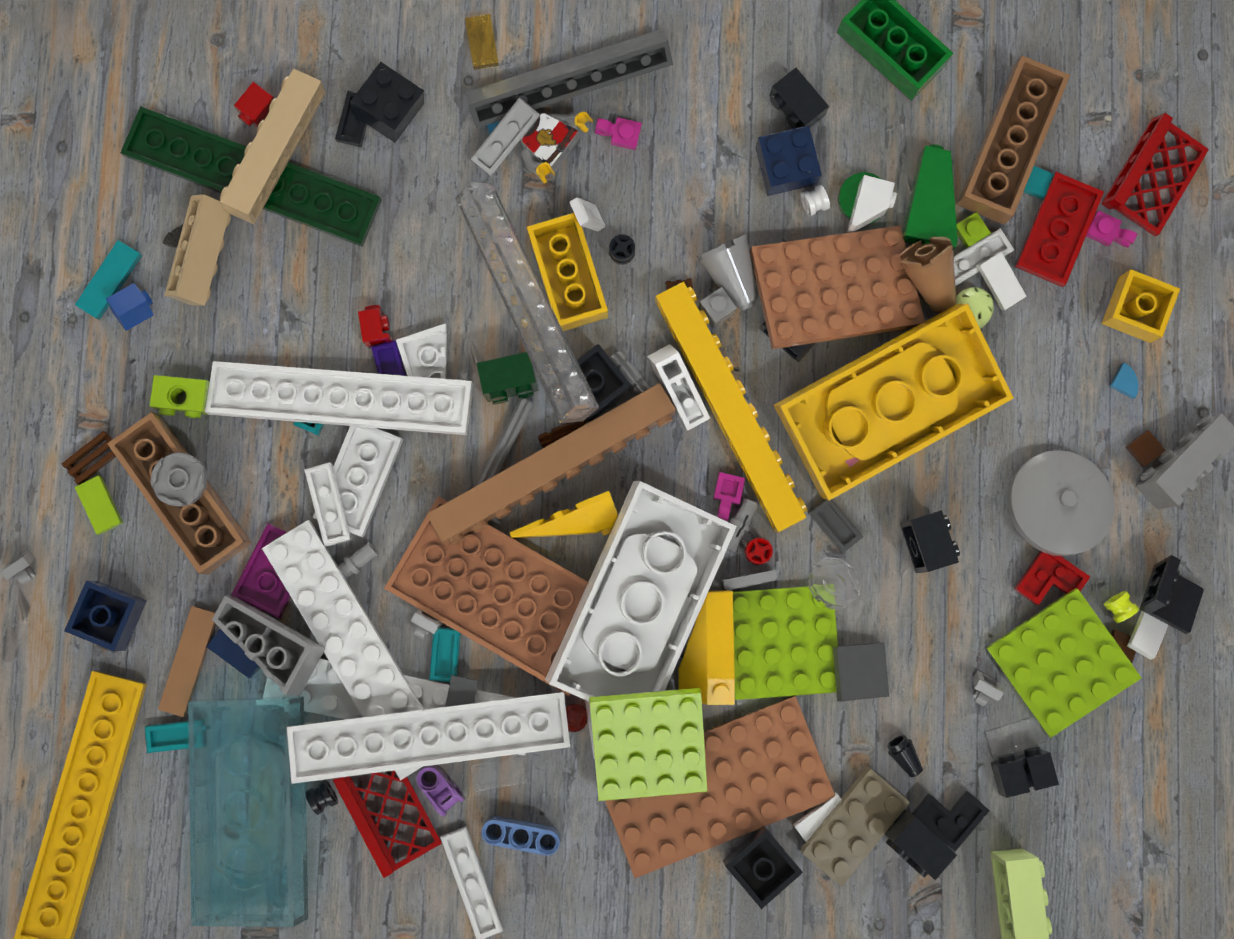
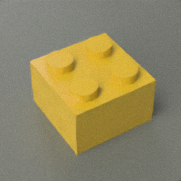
M1130 269L1119 276L1101 324L1152 343L1163 337L1180 288Z

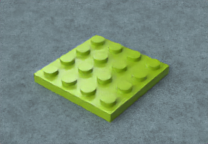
M833 585L733 592L735 700L837 693L832 648L838 646Z
M1078 588L1062 596L986 647L1050 738L1142 679Z
M700 688L589 697L598 801L707 792Z

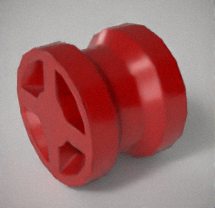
M755 538L747 543L744 553L750 563L760 565L770 560L773 549L768 540Z

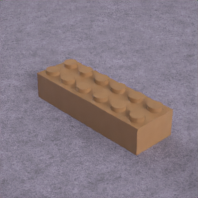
M1025 56L1019 58L1009 75L957 206L974 213L977 212L979 215L1004 225L1014 216L1070 78L1069 74Z
M151 412L107 443L199 574L209 575L252 544L208 480L201 498L191 505L184 507L171 506L158 499L151 485L152 470L156 463L175 452L188 454L162 416Z

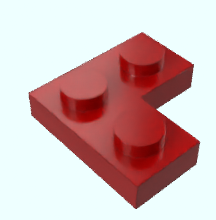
M1039 551L1013 590L1033 604L1039 605L1052 585L1065 594L1075 588H1078L1081 592L1090 576L1062 556L1050 555Z

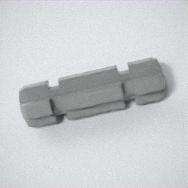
M618 351L610 357L629 381L631 387H634L637 395L650 389V386L641 380V375L629 361L626 362V357L622 352Z

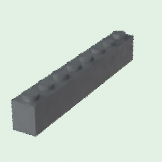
M657 30L464 93L476 128L502 120L519 97L533 109H537L671 66L673 61L667 38L661 30Z

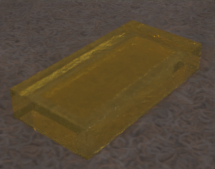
M485 14L465 18L474 70L499 66L491 15Z

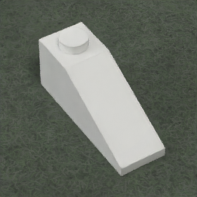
M669 344L647 356L659 382L674 405L686 430L688 431L710 419L679 352Z

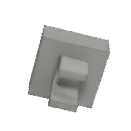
M28 550L8 563L0 573L6 580L16 575L19 582L24 585L36 575L29 567L35 558Z
M420 609L415 612L411 622L418 625L414 635L422 640L429 632L435 634L443 624Z
M977 670L972 678L974 689H976L973 697H975L974 702L983 707L990 697L999 702L1004 694L1002 684Z

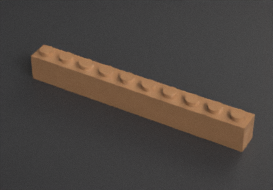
M658 383L426 515L444 546L447 544L454 546L465 539L463 535L473 530L476 533L486 528L489 520L495 517L502 519L512 512L511 508L519 503L521 506L532 502L535 499L534 495L542 490L547 493L558 486L557 482L567 477L570 480L582 472L580 469L590 464L593 467L605 459L604 455L613 451L615 454L622 451L628 446L627 442L636 438L638 441L645 438L651 433L649 430L657 425L659 428L666 426L673 421L672 417L676 409L661 384Z

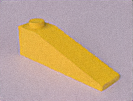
M708 591L678 668V690L700 688L703 704L734 705L733 591Z

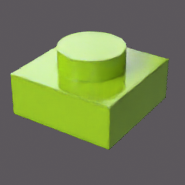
M977 212L957 224V235L966 249L991 234Z

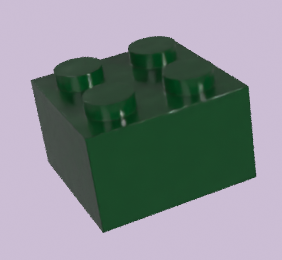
M529 351L476 363L483 395L487 402L492 401L493 405L506 403L509 397L518 396L519 399L534 396V392L539 391Z

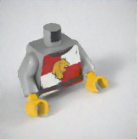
M580 112L577 115L558 113L547 115L541 113L520 141L521 155L528 171L538 176L544 184L547 183L545 176L552 177L555 175L556 170L580 140L578 129L580 128L584 133L588 132L589 129L585 123L588 121L593 122L588 113Z

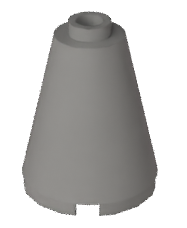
M745 234L697 256L716 285L724 289L736 307L743 311L755 305L754 300L758 298L748 240Z

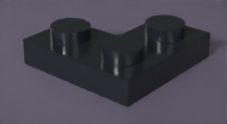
M966 791L950 811L928 793L911 814L917 817L951 850L956 852L990 810Z

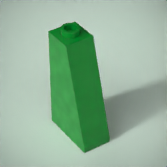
M925 145L918 159L902 231L905 243L914 244L921 241L922 245L930 243L929 238L946 237L950 239L954 250L958 244L951 151L944 150V147L940 145Z

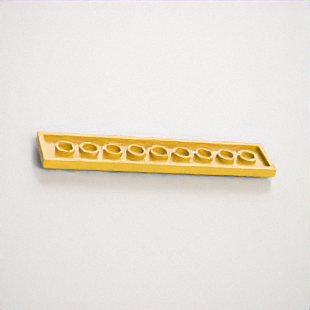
M97 670L91 672L14 939H74L147 687L146 683Z

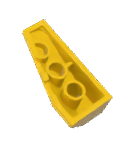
M607 491L577 503L572 510L558 511L549 516V519L537 520L509 533L513 539L587 535L602 532L603 536L611 533L618 513L611 494Z

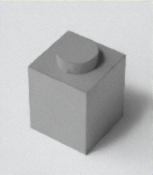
M720 287L700 301L698 309L704 310L710 326L714 329L732 317L737 307L724 289Z

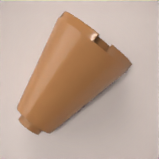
M932 237L929 238L930 243L922 245V242L919 241L907 247L901 253L900 261L930 309L941 313L956 303L953 245L949 238Z

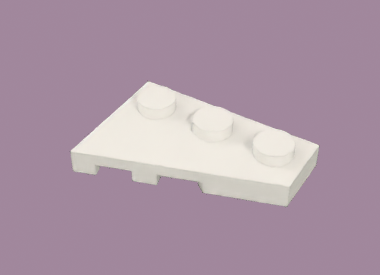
M446 323L396 340L407 376L447 379Z

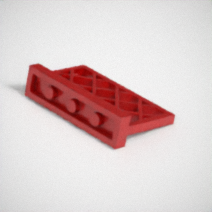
M1167 113L1151 119L1101 204L1109 210L1116 209L1153 236H1158L1209 150L1171 123L1173 118ZM1167 132L1175 136L1177 146L1167 148L1165 141ZM1185 147H1191L1198 152L1194 161L1187 162ZM1177 149L1180 164L1171 165L1168 151ZM1161 153L1164 167L1154 169L1152 158L1154 154ZM1181 167L1184 178L1181 182L1175 183L1172 169ZM1165 171L1168 185L1158 187L1155 173ZM1148 174L1151 189L1142 190L1140 178L1142 175ZM1169 188L1171 200L1168 204L1162 205L1159 190ZM1152 192L1155 207L1145 208L1143 194ZM1131 196H1136L1139 208L1137 211H1132L1125 206V203ZM1148 211H1157L1158 222L1156 226L1149 223Z
M395 770L392 771L391 776L379 772L371 773L367 789L356 787L351 776L335 778L333 782L383 878L442 844L408 777L402 780L394 777ZM374 775L390 779L386 794L370 791ZM393 780L405 784L407 791L404 800L388 796ZM358 791L366 793L364 800L362 799ZM409 793H410V795H411V797H412L414 803H413V802H410V801H407V798H408V794H409ZM368 794L384 798L380 813L367 809L365 804ZM387 799L403 803L398 819L383 815ZM405 804L415 806L420 813L416 824L401 820ZM371 815L378 817L376 824ZM381 818L397 822L392 838L380 834L378 827ZM421 818H423L426 826L419 825ZM400 823L415 827L411 843L395 839ZM418 828L430 831L434 841L425 847L414 844ZM384 839H385V840H388V841H391L390 846H389V849H388V847H387V845H386ZM394 842L409 846L406 858L397 863L391 855ZM412 847L420 849L411 854Z

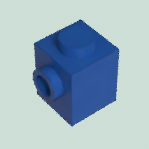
M134 283L106 298L113 315L125 331L154 316L150 305L153 304L150 296L145 290L140 292Z

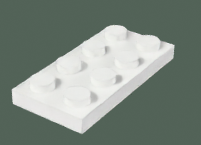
M350 426L333 466L350 533L364 537L403 442L402 438L377 428ZM314 513L312 518L317 519L316 513Z

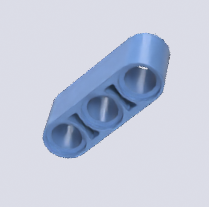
M501 816L490 817L482 828L483 840L490 845L541 855L554 854L558 850L561 841L559 831L552 826ZM491 824L499 825L502 829V834L498 837L491 836L488 832V826ZM518 829L526 830L529 839L520 842L515 838L514 832ZM543 835H552L556 843L551 847L544 846L541 842Z

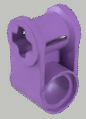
M439 765L423 766L416 778L417 784L427 796L434 809L442 817L447 815V810L458 801L463 802L465 800L461 790L449 779ZM424 772H434L437 776V781L432 784L427 783L423 778Z

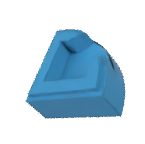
M1122 363L1109 387L1134 399L1138 393V379L1133 369L1126 363Z

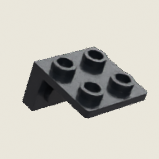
M1170 555L1154 565L1139 609L1187 634L1191 632L1204 589L1180 576L1178 567L1181 560Z

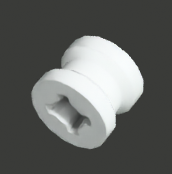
M822 185L815 186L814 190L810 192L805 190L800 193L802 205L808 216L815 215L819 210L826 211L830 209V201Z

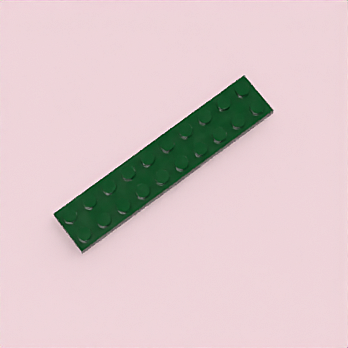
M140 106L120 153L129 159L221 193L223 188L230 184L234 168L237 164H241L245 157L247 146ZM288 162L263 209L363 247L382 199L377 195Z

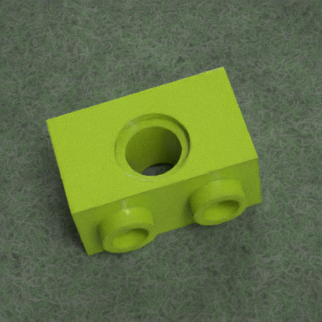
M154 375L150 407L159 410L158 414L175 416V412L185 413L184 417L201 419V414L208 415L205 413L210 382L200 379ZM186 392V400L182 404H178L177 398L179 394Z

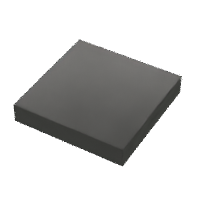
M884 643L832 647L837 701L889 697Z

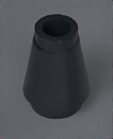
M901 735L888 743V754L909 777H915L923 771L911 739Z

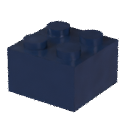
M810 126L758 137L755 148L767 196L818 184L822 174Z
M86 580L64 631L114 652L126 651L147 601L102 582Z

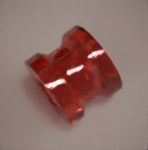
M570 704L566 707L568 731H581L587 724V711L579 704Z

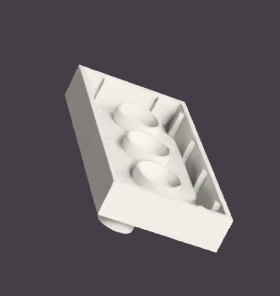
M633 481L545 680L550 685L589 702V697L665 691L737 526L641 481Z

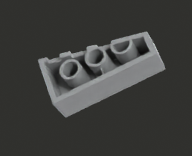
M1222 413L1212 417L1207 415L1196 424L1198 429L1195 432H1189L1177 442L1179 446L1174 451L1169 450L1159 458L1161 463L1155 469L1151 467L1140 476L1142 481L1135 487L1157 510L1179 506L1184 501L1181 496L1187 492H1192L1199 485L1195 480L1208 475L1215 468L1212 462L1214 460L1216 462L1222 460L1234 448V426Z
M224 596L212 618V621L245 651L244 654L250 660L256 662L263 670V673L273 680L285 695L300 697L325 647L238 598Z

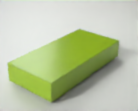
M98 475L75 487L96 535H101L123 524V520L102 476Z

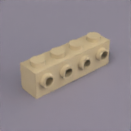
M204 194L191 196L164 296L192 306H205V303L208 301L211 294L210 285L212 277L216 274L218 268L216 263L218 255L224 246V232L231 220V215L224 210L219 200Z

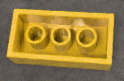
M575 213L528 226L529 239L558 333L608 318V309L587 241Z

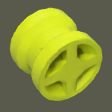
M1127 591L1114 595L1104 603L1105 608L1112 611L1113 619L1116 623L1127 620L1139 611L1138 606L1130 601V595Z

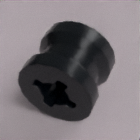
M619 234L611 240L609 255L615 263L625 265L633 260L635 243L630 236Z
M327 780L320 782L319 787L315 789L310 788L305 791L306 799L311 809L317 815L324 812L327 806L333 807L338 804L336 793Z

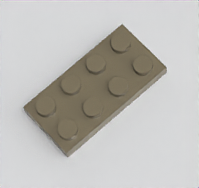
M868 766L799 850L841 887L910 803V801Z

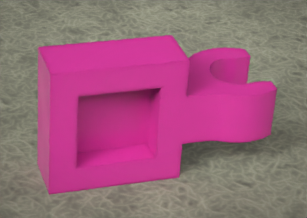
M617 117L616 123L613 124L608 120L598 118L595 134L612 137L611 145L636 151L642 123Z
M1098 210L1095 213L1086 237L1105 246H1109L1112 241H1115L1121 246L1128 248L1130 244L1134 243L1137 233L1128 229H1120L1121 220Z
M719 472L713 496L714 500L720 501L717 513L718 518L727 521L731 504H740L745 478Z

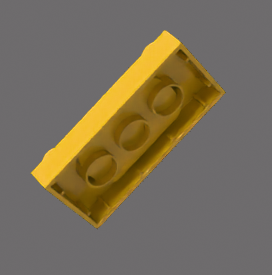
M956 304L773 404L820 497L830 501L1014 399L969 305ZM854 457L860 459L851 468L845 462Z

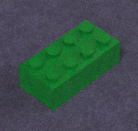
M861 0L841 20L837 31L847 43L911 101L947 65L954 54L896 0Z

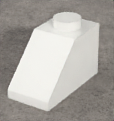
M867 175L863 176L859 183L847 232L857 231L883 216L888 208H893L897 193L893 192L895 183Z

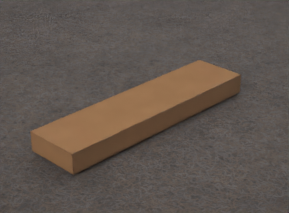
M191 606L158 710L181 717L187 716L208 651L207 645L211 641L216 626L212 621L216 612Z

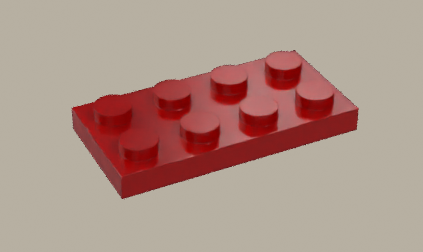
M1055 172L1046 195L1040 204L1015 268L1064 287L1067 284L1104 191Z

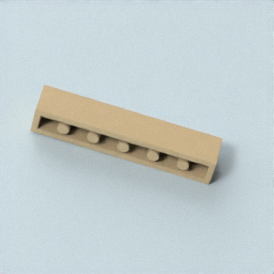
M293 69L290 75L284 78L281 92L277 98L271 101L266 119L259 123L256 137L253 142L248 143L245 149V157L241 164L236 165L230 184L225 186L221 192L220 203L227 213L255 224L326 94L322 81L296 69Z

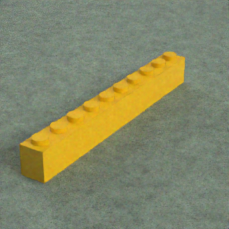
M682 282L656 295L654 301L774 532L778 533L807 518L804 513L807 511L806 505L801 497L796 498L792 490L795 488L794 482L788 473L784 475L780 467L783 464L782 459L776 450H771L768 441H770L769 434L764 426L759 427L755 419L758 417L757 411L752 403L747 404L743 396L746 394L745 388L740 380L735 381L731 373L734 370L733 365L727 356L723 358L719 350L722 347L720 340L715 333H710L707 327L709 324L708 317L704 310H698L695 304L697 297L692 287L687 288L685 283Z

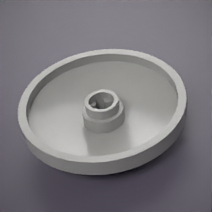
M1055 450L1036 455L1017 470L1008 490V510L1016 530L1030 545L1044 553L1055 556L1080 554L1100 543L1111 528L1115 503L1110 484L1095 464L1076 453Z

